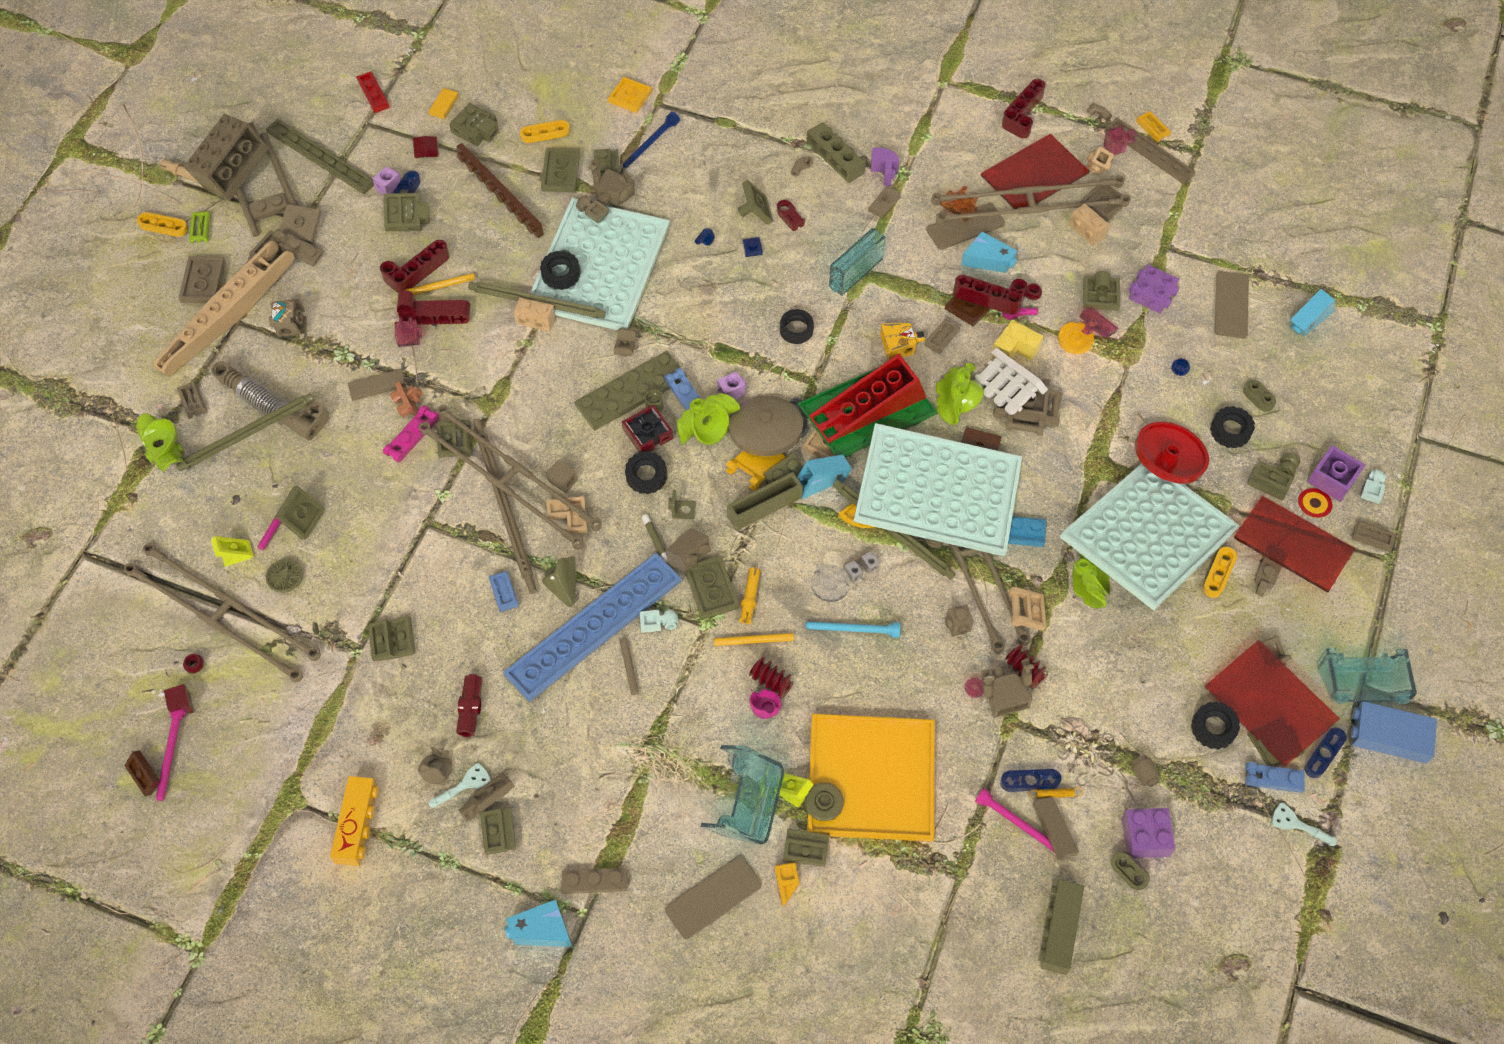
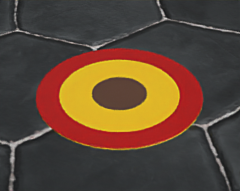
M1306 489L1301 492L1298 498L1301 510L1311 517H1325L1331 512L1333 507L1329 495L1320 489Z

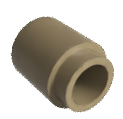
M1142 755L1132 762L1133 770L1143 786L1148 785L1152 787L1160 782L1161 774L1151 758Z

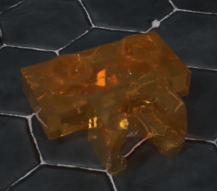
M963 186L957 194H955L952 191H949L945 195L966 194L965 191L967 190V186ZM978 197L954 199V201L941 202L939 205L953 214L976 213L977 207L974 205Z

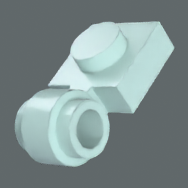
M1378 469L1371 470L1368 479L1364 483L1360 498L1380 504L1386 486L1384 481L1387 474Z
M659 610L641 611V632L661 631V624L668 630L675 629L678 625V615L673 610H667L661 616Z

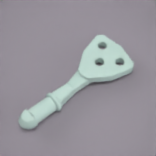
M476 763L466 772L461 783L448 791H444V793L437 797L431 798L428 804L434 808L447 800H451L452 797L467 788H482L491 781L487 771L479 763Z
M1280 803L1273 812L1272 826L1284 830L1300 829L1330 846L1337 844L1334 836L1326 834L1320 828L1309 826L1300 821L1293 810L1286 804Z

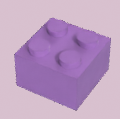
M1332 445L1313 471L1308 483L1341 502L1366 464Z
M1169 808L1126 809L1122 816L1126 851L1134 858L1170 857L1175 850Z

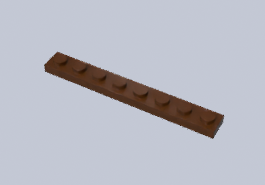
M463 143L457 145L459 161L461 163L464 162L468 170L476 174L478 180L481 183L483 182L487 189L496 195L500 203L506 205L510 213L516 215L521 224L524 223L531 234H534L537 238L544 235L542 223Z

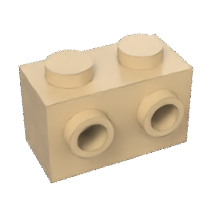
M1083 204L1072 212L1069 226L1092 246L1106 238L1109 224L1089 206Z
M519 297L514 309L516 324L550 332L556 318L554 305Z

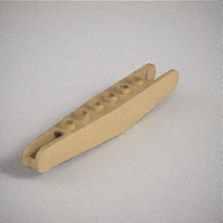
M269 241L204 305L169 346L156 358L154 367L166 376L173 375L181 366L247 314L291 265L294 254L290 251H285L272 264H269L268 262L278 251V244L275 241Z

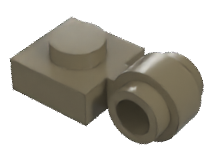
M587 195L577 200L576 208L580 212L585 211V215L597 223L609 214L608 207L597 200L592 202L591 198Z

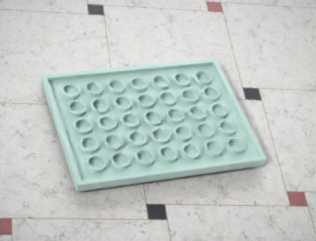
M572 198L547 255L557 250H564L572 255L574 254L580 266L579 280L573 287L555 290L543 282L540 270L530 293L597 307L600 310L606 311L605 318H593L554 309L556 316L614 330L619 328L629 329L669 229L670 220L606 206L609 208V214L597 223L586 216L585 211L580 212L576 208L578 199ZM557 265L552 268V273L557 276L565 275L569 272L567 265Z
M875 423L853 522L1005 557L1022 456Z
M1141 463L1065 529L1060 538L1148 607L1155 610L1239 529L1240 525L1186 485L1163 480L1151 473Z

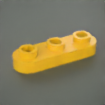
M565 120L530 125L520 130V137L525 143L561 138L570 133L569 123Z
M144 212L136 220L139 227L146 231L181 237L188 232L186 222L178 218Z
M1230 547L1219 549L1203 585V592L1206 596L1217 598L1222 594L1237 560V553L1234 549Z

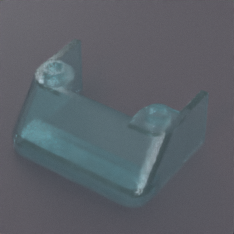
M721 745V750L734 755L732 769L736 775L741 777L732 815H722L718 819L717 824L701 823L700 827L724 837L753 844H765L769 839L784 777L783 765L747 746Z

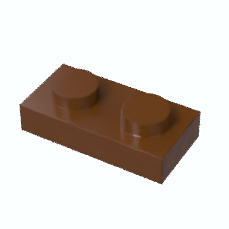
M133 751L124 766L143 795H152L160 780L141 751Z

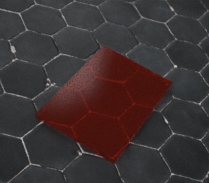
M1050 133L981 173V176L996 191H1003L1022 187L1072 184L1089 174L1090 171ZM1061 189L1033 193L1035 203L1043 201ZM1026 194L1001 195L1014 209L1029 207Z
M1264 496L1255 504L1253 510L1234 536V539L1327 593L1333 584L1336 583V579L1355 550L1354 547Z
M1259 640L1205 685V688L1220 703L1226 704V706L1231 707L1237 713L1240 723L1257 740H1261L1265 748L1284 767L1299 757L1305 749L1340 720L1326 704Z

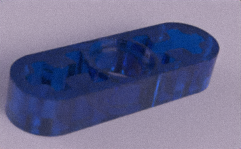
M408 171L405 173L393 193H400L403 189L409 190L407 193H414L421 183L418 172Z
M1337 727L1331 728L1304 766L1305 773L1309 777L1319 778L1326 771L1347 739L1346 733L1342 729ZM1334 735H1337L1338 740L1332 745L1330 742ZM1320 749H1328L1331 757L1322 756ZM1317 761L1321 762L1316 771L1312 770Z
M1055 769L1012 770L1003 773L1000 785L1007 792L1057 789L1062 777ZM1049 775H1051L1056 780L1054 783H1051L1050 780L1045 779H1048ZM1019 776H1021V785H1019L1020 781H1018ZM1008 777H1011V780L1014 781L1013 785H1009V782H1005L1007 781ZM1025 777H1035L1036 784H1027L1025 781Z

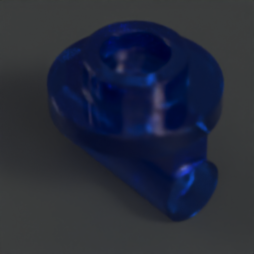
M703 229L695 239V243L698 245L703 243L706 246H710L715 238L712 229Z

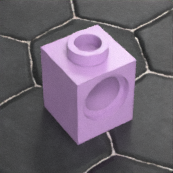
M387 166L372 178L375 190L383 195L394 193L402 186L400 174Z
M738 372L717 380V390L719 393L727 394L734 399L745 395L747 384L745 379L739 376Z

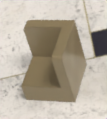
M557 460L546 472L548 482L565 494L578 481L576 471L561 460Z

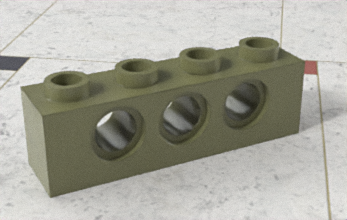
M822 122L807 131V144L848 183L864 174V159L846 145L842 138L838 137L830 127Z

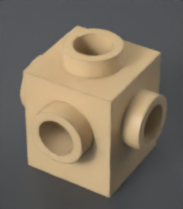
M1099 146L1094 152L1091 151L1086 159L1088 160L1086 167L1090 168L1091 172L1101 175L1111 167V160L1114 154Z

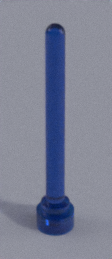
M671 111L666 116L665 122L623 162V167L628 168L669 127L676 126L680 122L679 116Z

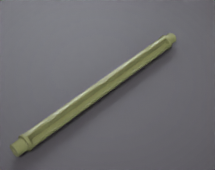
M469 282L468 284L469 290L514 301H518L519 297L552 304L556 310L593 318H605L606 311L600 310L597 307L480 282Z
M311 393L305 396L302 395L292 402L183 458L184 462H179L176 466L179 471L186 468L189 469L308 406L315 399Z
M836 480L833 487L857 507L859 494L847 484ZM885 529L940 574L950 580L955 577L956 573L951 570L949 565L935 556L911 535Z

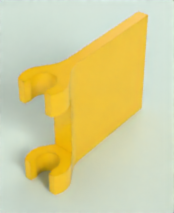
M742 451L736 458L728 461L726 472L733 475L739 467L752 476L749 481L752 484L749 488L756 491L765 480L762 473L786 456L782 453L774 456H757Z

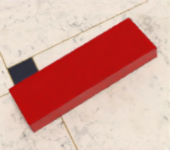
M372 71L356 76L374 113L390 108Z

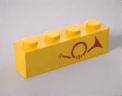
M348 776L330 854L334 864L360 866L361 859L365 857V839H368L370 835L369 821L374 816L375 807L373 803L379 794V786H377L373 778Z

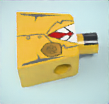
M910 323L881 324L880 336L888 360L898 353L902 358L914 354L916 343L925 341L923 331L913 332Z

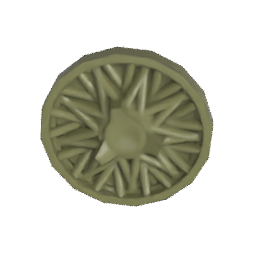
M291 559L278 560L267 569L265 575L266 583L270 589L276 592L285 593L292 591L302 580V568Z
M830 783L813 785L805 797V807L808 814L819 821L835 819L841 814L844 806V798L841 791Z

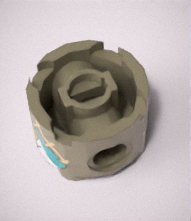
M299 299L271 302L272 316L269 317V323L271 327L275 328L278 337L302 335L305 333L307 318L302 314V312H305V309Z

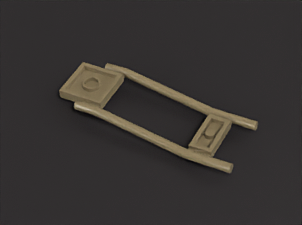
M248 123L252 127V129L257 133L254 123ZM262 133L259 137L269 147L267 153L284 194L280 193L250 203L248 206L241 187L237 190V198L254 237L259 235L254 220L258 221L284 212L287 204L297 206L267 133Z

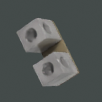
M870 550L844 563L843 571L852 583L862 579L863 571L858 566L859 563H861L868 574L879 569V562Z

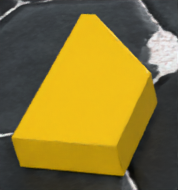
M796 862L774 866L782 906L787 904L800 884Z

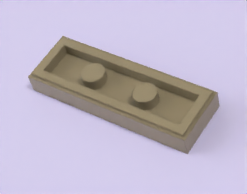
M402 369L349 382L348 387L351 399L354 401L396 390L395 384L398 382L403 387H406Z
M1049 797L1035 800L1032 805L1057 858L1063 859L1076 856L1079 850L1054 798Z

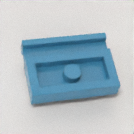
M1012 516L1008 544L1044 547L1046 519Z

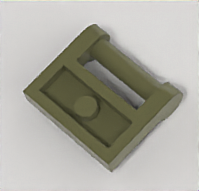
M459 420L471 429V422L469 420ZM451 421L437 423V433L443 440L466 457L472 456L470 434ZM457 429L462 430L463 447H457ZM437 441L439 458L457 456Z

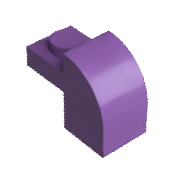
M872 147L871 172H884V185L891 186V179H895V173H898L899 158L890 149Z

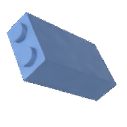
M1362 701L1358 707L1354 708L1352 719H1355V722L1350 732V737L1353 738L1352 746L1426 764L1434 757L1437 719Z

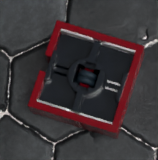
M654 405L622 421L623 431L638 452L652 451L655 449V445L659 444L661 446L673 439V430Z

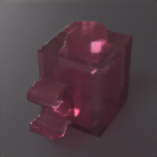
M1122 126L1106 130L1104 146L1106 150L1114 155L1126 152L1127 143L1136 141L1134 136H1137L1135 129L1125 133Z
M409 317V321H402V318H399V321L395 322V339L398 347L420 345L419 338H422V328L418 327L417 321Z

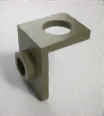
M673 490L672 498H669L668 509L672 510V518L694 519L695 502L677 501L676 490ZM682 506H689L691 511L688 514H682L680 508Z

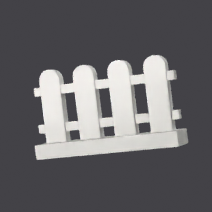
M998 348L991 352L995 359L993 361L990 360L987 363L986 369L980 375L977 373L974 380L982 385V387L986 386L984 395L987 398H992L995 394L997 395L994 398L997 406H1003L1007 402L1005 411L1009 415H1013L1017 411L1020 412L1023 409L1022 406L1031 397L1034 398L1036 396V391L1043 395L1048 390L1038 377ZM997 373H999V374L989 383V381H990ZM1008 381H1010V382L1000 391V389H1001ZM1019 389H1021V390L1019 391V393H1018L1013 399H1011V397H1012Z

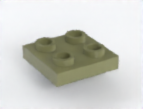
M1099 271L1094 276H1084L1083 308L1119 311L1120 278H1110V274L1107 271Z

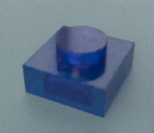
M760 237L742 239L745 257L763 255Z

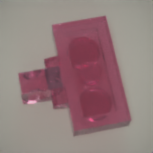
M1092 307L1082 311L1079 316L1084 320V324H1086L1082 330L1086 335H1090L1095 331L1107 338L1114 335L1118 330V327Z

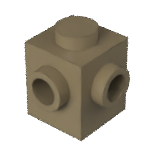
M967 604L948 609L945 624L950 630L952 637L971 632L974 621Z

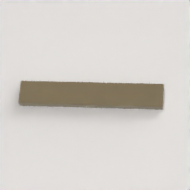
M1118 117L1106 126V131L1182 184L1187 183L1195 175L1196 171Z

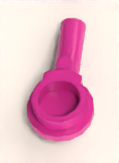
M1020 308V311L1015 315L1003 312L1002 314L1005 319L1012 320L1017 319L1018 316L1037 315L1038 308Z

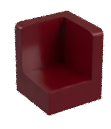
M437 136L413 138L415 158L438 157Z
M185 684L164 690L167 710L169 712L186 708L190 714L194 713L191 695Z

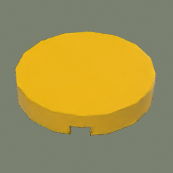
M1069 322L1060 329L1058 342L1062 349L1068 353L1083 354L1093 346L1094 333L1084 323Z

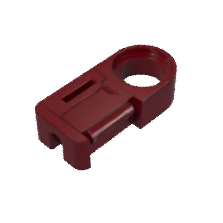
M781 200L777 203V214L792 231H796L799 226L801 228L805 225V218L803 219L797 213L796 208L790 201ZM782 206H786L789 209L787 211H782L780 208Z

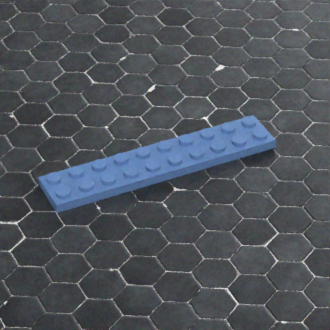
M655 553L503 672L504 676L530 703L637 618L641 611H646L682 582L681 577Z

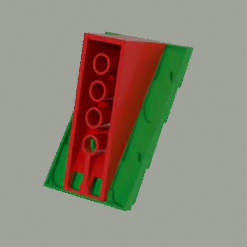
M899 353L880 367L798 403L835 456L844 455L845 458L863 448L870 447L875 423L905 430L938 414L927 399L919 378Z

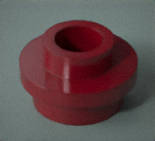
M1031 283L1027 286L1025 297L1029 300H1038L1042 295L1041 287L1038 284Z
M189 654L183 662L184 669L191 674L201 671L204 666V660L198 654Z

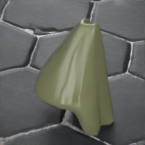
M574 556L560 558L555 567L545 571V577L542 579L543 584L568 607H572L575 604L576 561Z

